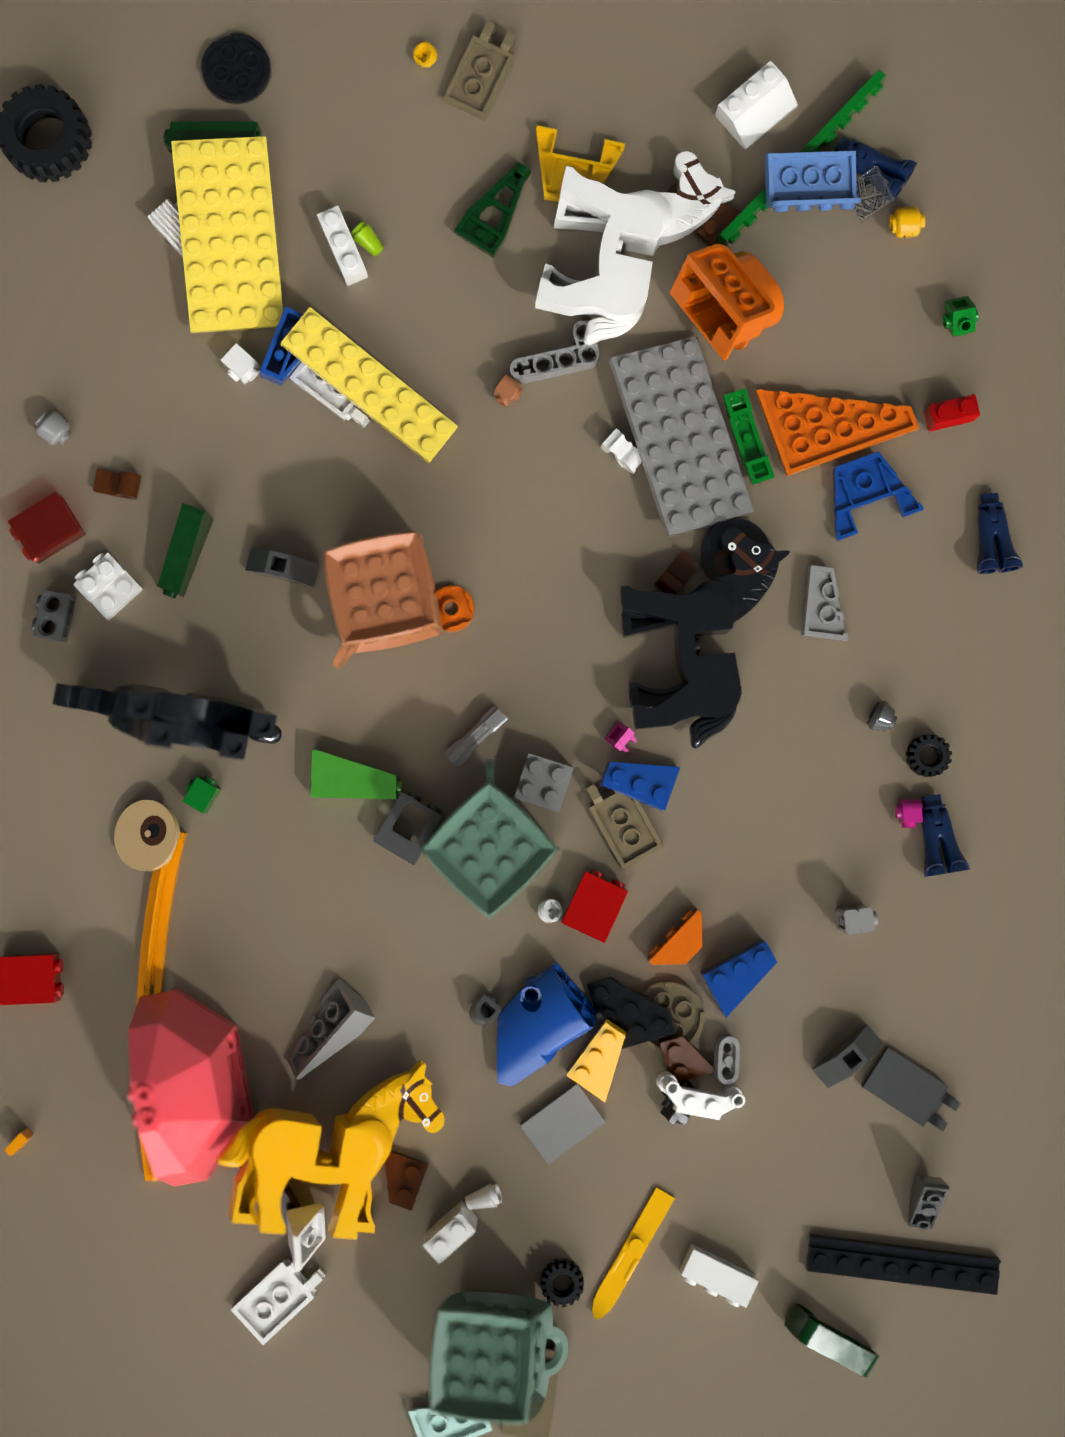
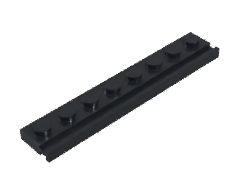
M814 1234L809 1236L810 1242L808 1245L806 1270L810 1272L997 1295L999 1264H1001V1260L996 1257Z

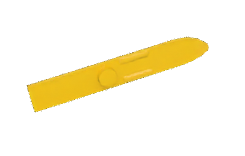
M658 1187L653 1191L595 1294L592 1305L593 1317L595 1319L604 1317L612 1309L675 1197Z

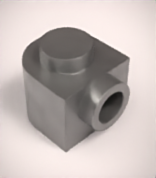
M483 994L471 1006L469 1016L474 1024L484 1026L494 1021L502 1008L497 1005L498 1003L493 997Z

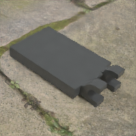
M887 1046L862 1084L864 1089L922 1127L928 1121L941 1131H944L948 1125L947 1122L936 1115L942 1104L944 1103L954 1111L961 1104L945 1093L949 1088L947 1085Z

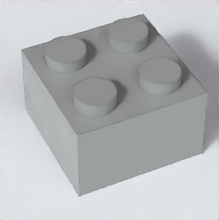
M528 753L514 798L559 813L574 768Z

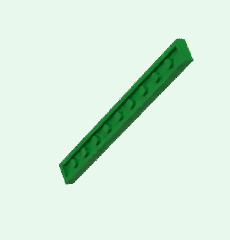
M879 69L800 152H821L819 149L824 144L826 146L830 145L837 136L835 133L840 128L844 130L852 121L851 116L855 112L859 114L867 106V100L870 96L876 97L884 88L882 83L886 75ZM766 187L720 234L719 244L727 246L730 243L733 245L740 238V231L745 226L747 228L751 227L757 220L756 215L761 210L765 212L768 209L766 208Z

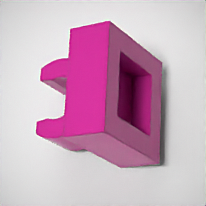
M619 721L604 739L617 750H622L626 753L629 751L625 747L628 741L631 740L634 743L637 741L633 736L635 733Z

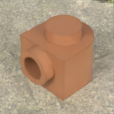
M506 374L494 389L495 400L503 407L509 406L512 401L517 402L524 392L521 389L523 384L509 374Z

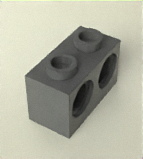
M42 589V593L38 596L36 607L38 608L37 618H34L32 622L33 636L67 643L76 597L70 594ZM54 599L59 600V607L56 610H52L50 606ZM54 622L55 628L53 632L47 633V624Z

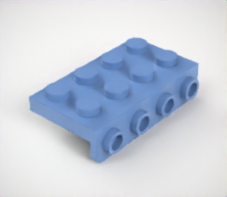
M856 151L765 154L766 208H774L775 212H787L789 207H796V211H810L811 207L818 206V211L832 210V206H840V210L854 209L855 204L861 203V198H857Z

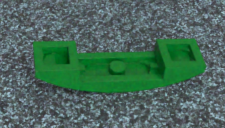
M746 388L723 395L734 440L751 484L754 485L775 478L752 415L753 409Z

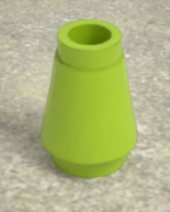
M364 221L357 225L350 233L353 241L374 257L385 248L370 224L367 225Z

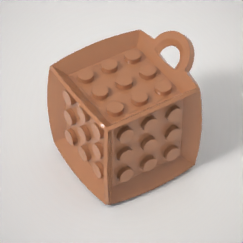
M412 531L375 536L325 550L323 555L329 598L342 641L341 648L333 661V667L340 670L352 654L399 647L442 634L443 629L441 627L437 595H434L436 588L424 549V538L419 532Z

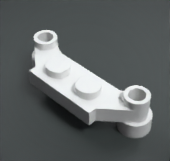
M667 1071L660 1073L656 1078L657 1087L668 1095L674 1103L673 1110L678 1113L720 1120L721 1115L734 1108H741L745 1104V1097L742 1095L741 1090L733 1084L726 1085L722 1089L721 1094L679 1086L677 1079Z

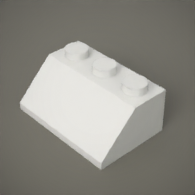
M770 61L718 104L715 117L743 149L746 150L794 110L798 104L786 77Z

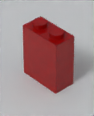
M591 869L590 872L584 871L561 923L605 943L628 894V890L624 889L626 884L612 879L611 882L602 879L604 874Z
M60 953L0 956V1005L44 1004L61 1001V997L64 994V985L60 982V973L63 972V960L60 959Z

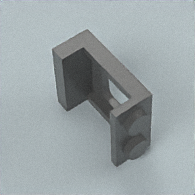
M409 791L408 794L401 793L373 842L410 864L415 865L422 853L420 847H423L444 816L440 814L442 809L432 803H429L428 806L419 802L420 796ZM407 803H412L430 814V820L416 842L409 841L393 830V825Z

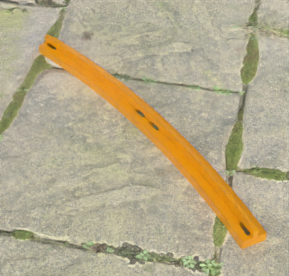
M180 832V839L178 838L173 858L165 866L152 872L141 942L136 1006L141 996L151 995V985H154L153 994L163 992L170 917L180 861L187 835L184 832ZM140 1137L145 1181H158L159 1179L155 1178Z

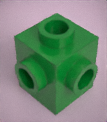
M965 296L945 301V315L942 316L944 328L948 329L953 337L976 332V322L979 320V315L971 299Z

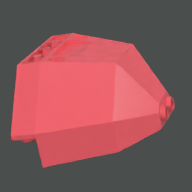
M179 988L141 996L128 1028L131 1085L128 1088V1096L130 1102H134V1126L138 1127L139 1135L155 1178L173 1187L206 1181L219 1166L216 1160L219 1153L229 1144L236 1132L254 1118L237 1024Z

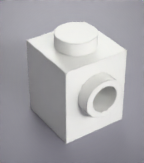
M237 343L221 359L223 365L228 369L226 373L235 382L240 380L246 384L248 381H253L259 374L260 366L257 361Z

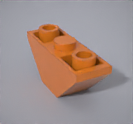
M698 909L694 911L688 910L682 916L681 920L683 922L677 929L673 926L665 934L666 940L661 945L657 943L648 952L650 957L647 960L652 965L687 964L702 948V913Z

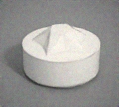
M555 899L543 900L538 906V915L543 922H556L562 916V906Z

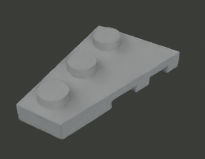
M808 566L801 636L849 641L847 632L845 633L843 611H841L839 605V592L834 568Z

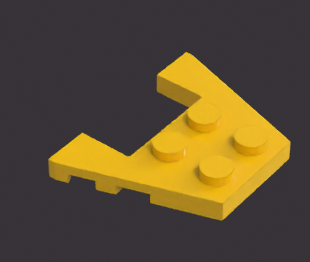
M537 125L536 135L544 200L559 203L566 166L573 167L576 172L587 179L604 184L622 155L625 143L605 139L600 162L553 153L557 129Z

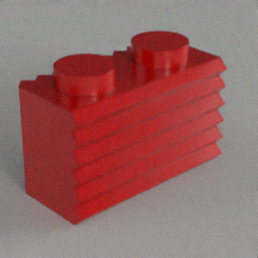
M971 394L962 398L958 397L953 400L949 399L944 402L931 403L925 409L924 416L928 431L931 432L973 422L980 416V410L976 395Z

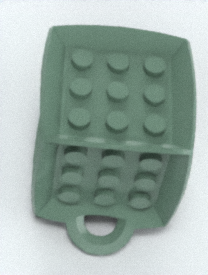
M486 759V784L462 803L434 832L425 845L420 847V851L445 880L488 919H492L494 914L522 891L546 865L555 852L560 850V847L553 844L523 809L494 785V759Z
M459 1292L449 1296L438 1308L434 1325L429 1370L430 1410L434 1413L477 1422L525 1424L532 1420L543 1406L550 1376L560 1371L568 1356V1340L562 1330L553 1326L551 1304L540 1299L505 1293ZM551 1339L556 1345V1354L550 1362L545 1363L546 1341Z

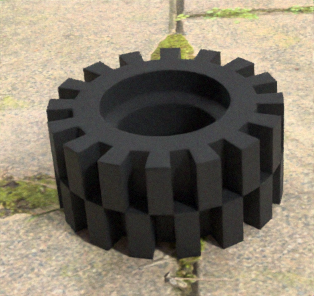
M927 734L913 739L912 743L907 747L909 749L908 752H906V756H908L906 761L907 764H910V769L923 777L940 775L944 770H947L949 768L948 764L952 761L950 759L952 751H949L950 745L944 742V738H939V735ZM927 746L934 748L937 752V760L931 765L925 764L920 757L922 749Z
M563 1258L562 1261L556 1259L554 1263H548L541 1276L542 1294L547 1298V1301L549 1303L553 1302L554 1306L557 1307L558 1304L566 1307V1304L571 1306L575 1300L578 1301L580 1299V1294L583 1293L584 1280L579 1266H575L573 1261L567 1262V1259ZM559 1274L569 1276L572 1281L570 1288L566 1291H558L553 1286V1280Z

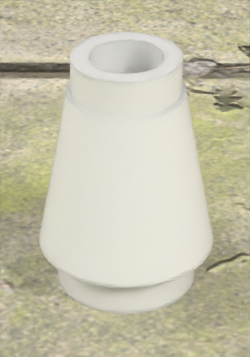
M488 1184L465 1196L467 1208L472 1210L497 1207L498 1204L502 1203L499 1186L497 1184Z

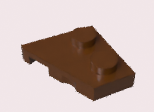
M682 1033L658 1039L667 1072H670L677 1079V1083L713 1073V1064L708 1062Z
M393 1150L390 1151L389 1156L385 1160L389 1203L412 1211L428 1163Z

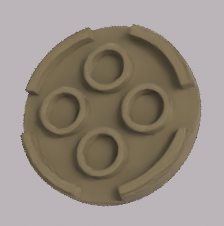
M667 980L654 983L642 992L652 1001L670 1008L677 1033H682L691 1045L698 1039L704 1026L705 1014L699 997L690 987L677 981ZM658 1039L645 1042L652 1049L662 1052Z

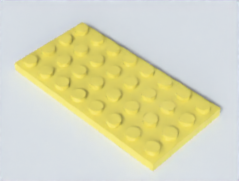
M266 136L171 141L190 332L277 328L283 314Z

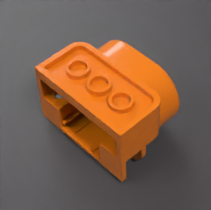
M714 244L689 253L670 291L674 300L723 361L728 359L733 348L737 350L744 349L750 339L758 337L764 329L776 325L784 311V298L781 288L757 257L746 251L733 253L727 246L722 244Z

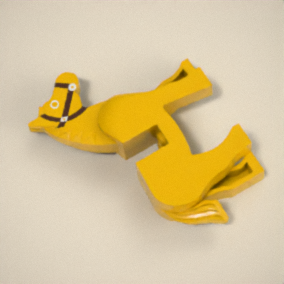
M419 1060L410 1071L394 1075L368 1091L356 1102L349 1113L335 1116L329 1154L326 1151L318 1150L322 1126L312 1114L279 1108H270L258 1113L236 1132L232 1140L219 1153L216 1159L219 1165L241 1166L234 1178L228 1213L231 1222L257 1225L261 1233L285 1234L286 1226L280 1207L281 1196L290 1177L313 1183L342 1184L328 1227V1231L333 1238L357 1239L358 1232L374 1233L375 1224L371 1217V1181L390 1154L400 1121L406 1119L413 1123L419 1122L430 1133L438 1132L444 1125V1115L431 1097V1085L433 1083L425 1077L426 1064ZM256 1201H257V1216H256V1214H255V1203H256Z

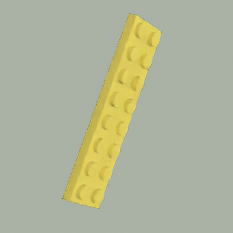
M311 307L308 308L280 343L282 347L428 464L458 428L454 422Z

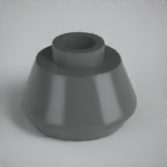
M885 700L879 701L869 716L867 722L869 729L876 731H886L887 728L892 729L897 720V716H894L895 710Z

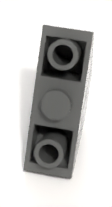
M251 548L245 571L314 587L319 564L277 551Z
M866 1023L812 1069L826 1087L829 1088L851 1077L869 1062L883 1042Z
M921 1175L916 1176L911 1188L908 1226L919 1229L933 1228L949 1191V1185L943 1179Z

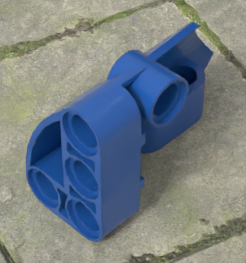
M557 963L552 964L537 976L528 977L520 991L499 1013L497 1083L513 1087L550 1062L559 1050L594 1027L596 1020L594 1006ZM528 989H534L537 993H531Z

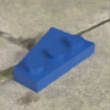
M608 762L599 785L660 811H665L680 767Z

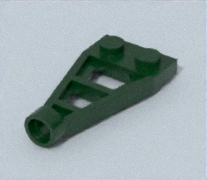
M516 162L506 175L466 211L455 228L454 234L494 258L507 237L524 184L531 174L530 169L524 164ZM504 187L513 191V196L507 206L495 199L496 195ZM490 206H494L502 212L500 223L496 228H492L479 218L481 213Z

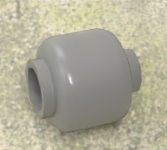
M46 411L35 423L37 435L51 446L56 445L58 442L63 445L71 436L68 432L71 428L70 422L57 411Z

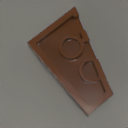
M676 181L666 193H678L677 186L679 182ZM722 203L712 217L693 232L708 246H712L719 239L720 234L742 211Z

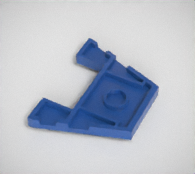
M879 451L839 465L833 469L836 541L858 534L850 512L851 510L887 497H895L902 518L924 510L921 503L917 502L912 496V492L907 486H904L897 477L896 472Z

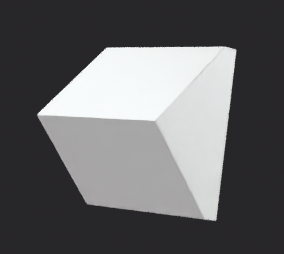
M321 1203L286 1210L288 1244L295 1270L299 1272L326 1239L324 1204Z

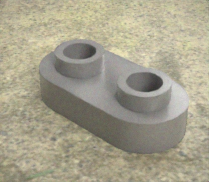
M724 1035L719 1037L715 1043L713 1073L718 1082L730 1085L739 1076L740 1044L734 1037ZM727 1044V1049L724 1051L723 1046ZM726 1067V1073L723 1075L722 1070Z

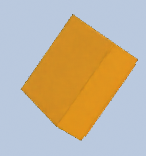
M28 1128L23 1130L4 1151L9 1156L14 1155L29 1141L33 1133Z

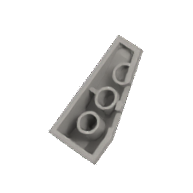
M338 979L323 996L320 1002L323 1006L318 1015H313L310 1023L312 1026L306 1036L301 1037L288 1061L296 1079L304 1077L360 1036L375 1019L368 1003L341 979Z

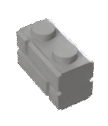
M855 905L839 907L835 910L839 931L848 935L860 932H874L875 925H878L877 913L871 907Z

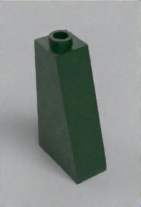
M254 121L171 122L169 129L165 130L163 142L169 153H172L171 141L260 137L262 131L258 122Z
M182 503L157 585V587L163 589L162 594L176 599L177 595L185 596L214 520L205 511Z

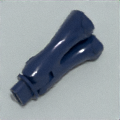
M844 136L834 149V151H856V173L864 176L868 172L871 173L872 170L878 172L864 178L873 177L875 186L877 175L878 185L880 178L882 194H887V188L891 202H894L917 165L913 160L890 157L862 142H856L855 139L850 141Z
M988 493L980 495L981 505L978 506L979 555L977 574H992L996 571L1005 573L1023 568L1022 560L1012 544L1006 513L1002 507L1003 503L999 502V494ZM994 537L996 542L997 558L994 549Z
M941 795L922 797L924 807L922 808L923 822L921 823L925 844L924 877L970 870L969 863L964 858L957 844L951 819L946 809V804H942ZM939 838L941 840L945 867L939 849Z

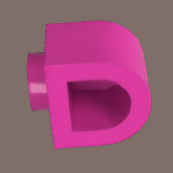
M901 799L899 804L895 805L896 819L899 818V824L902 825V828H915L916 823L923 822L920 799Z

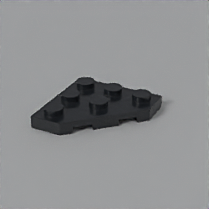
M612 977L587 984L600 1026L608 1019L626 1032L622 1049L677 1033L671 1010L663 1004L660 1005L652 1001L648 996L633 988L626 987Z

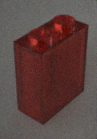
M56 491L8 520L12 527L9 529L11 535L16 541L20 540L24 547L21 549L28 561L32 560L38 564L86 535L64 497Z

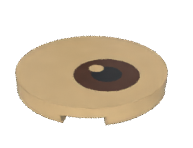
M140 800L128 806L120 815L114 833L115 847L119 857L127 866L139 871H154L165 866L173 858L178 838L180 839V827L174 812L168 806L153 800Z

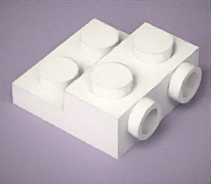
M101 553L92 561L94 566L88 571L83 569L75 576L77 581L73 585L107 620H110L136 597L143 588L113 555Z

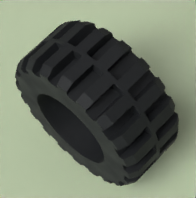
M36 84L33 89L27 86L22 88L23 92L19 94L14 92L10 95L12 99L9 102L6 100L3 103L2 107L4 110L0 112V148L3 150V154L15 169L31 180L36 178L39 182L46 183L47 179H50L52 182L60 181L59 177L64 176L67 179L72 176L70 172L74 169L78 171L82 167L81 161H86L89 156L86 150H90L92 146V141L89 138L92 136L91 128L74 99H71L68 93L63 90L58 91L57 87L51 85L47 86L46 89L43 84ZM45 118H56L63 122L62 134L53 146L44 150H32L26 147V135L34 123Z

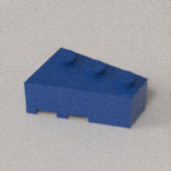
M285 306L260 369L261 378L282 386L300 365L301 361L282 347L280 343L303 316L302 313Z
M761 939L701 972V975L722 1014L727 1017L778 962L767 942Z

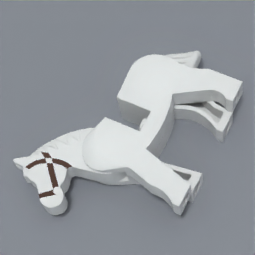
M688 151L678 154L673 166V174L679 181L677 186L678 193L642 190L623 194L598 181L587 179L576 172L573 167L566 166L554 228L603 232L596 267V277L583 281L573 280L561 274L552 265L545 264L535 308L567 316L584 314L592 318L586 325L583 339L584 344L587 346L626 333L640 320L648 297L653 262L621 255V249L653 256L660 245L677 241L703 225L717 211L720 204L732 200L736 192L732 189L724 188L720 177L716 178L706 173L696 155Z

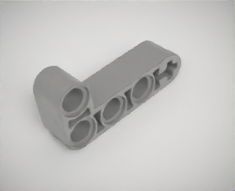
M579 321L574 325V346L517 358L510 365V376L520 383L526 384L594 368L599 359L597 343L587 346L584 344V338L577 335L578 331L586 330L588 321ZM585 352H591L595 358L587 361L582 355ZM563 357H568L572 363L564 366L559 360ZM545 362L549 365V368L541 371L537 368V364ZM530 364H533V373H532V374H531V369H529V365H530ZM521 367L522 371H524V374L519 375V373L517 372V368Z

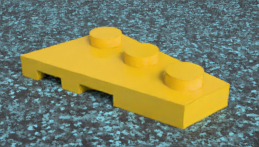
M606 1019L568 1070L566 1076L603 1102H606L626 1032Z

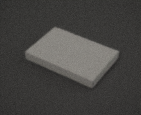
M576 1083L520 1124V1127L549 1165L606 1123V1121L580 1085Z

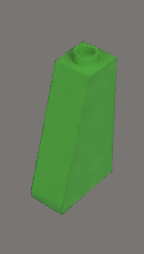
M312 750L310 797L398 799V794L402 793V780H398V775L322 751Z

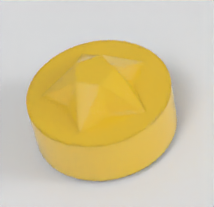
M428 42L419 43L413 52L414 61L424 68L432 66L437 59L436 48Z

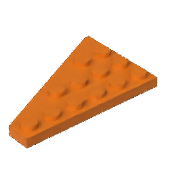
M758 389L755 392L786 477L919 429L911 406H894L887 403L877 404L853 399L843 400L836 397L826 398L803 393L792 394L786 391L775 392Z

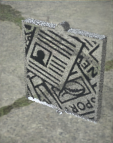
M878 166L873 167L856 180L857 198H861V203L855 204L853 210L860 223L895 200L888 186L889 181L884 179Z

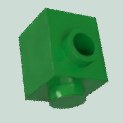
M206 775L204 778L196 777L195 780L191 779L185 789L188 793L182 802L201 813H208L221 788L216 786L217 781Z

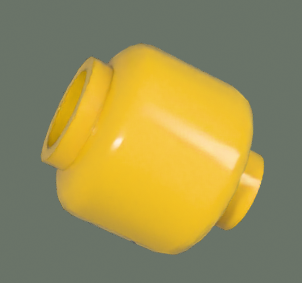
M917 206L896 208L889 218L890 232L894 233L897 238L918 236L921 228L925 227L924 213H920Z

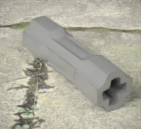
M494 705L481 717L479 723L462 739L456 741L443 754L456 768H459L471 756L476 747L508 721L507 717Z

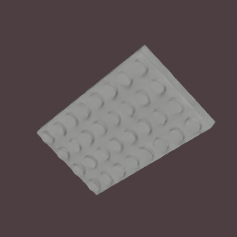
M694 336L612 357L609 363L666 537L753 513L754 510L697 337Z

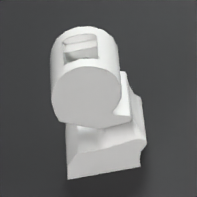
M617 428L600 447L606 453L612 452L618 464L632 474L636 472L635 469L642 463L638 449L631 442H628L624 434Z

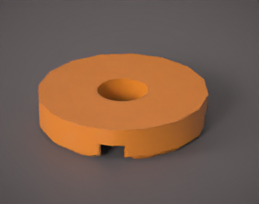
M454 585L443 586L436 590L434 595H437L442 629L448 632H455L467 627L473 619L475 611L474 602L470 594L466 590ZM449 602H454L458 605V611L454 615H449L445 612V605Z

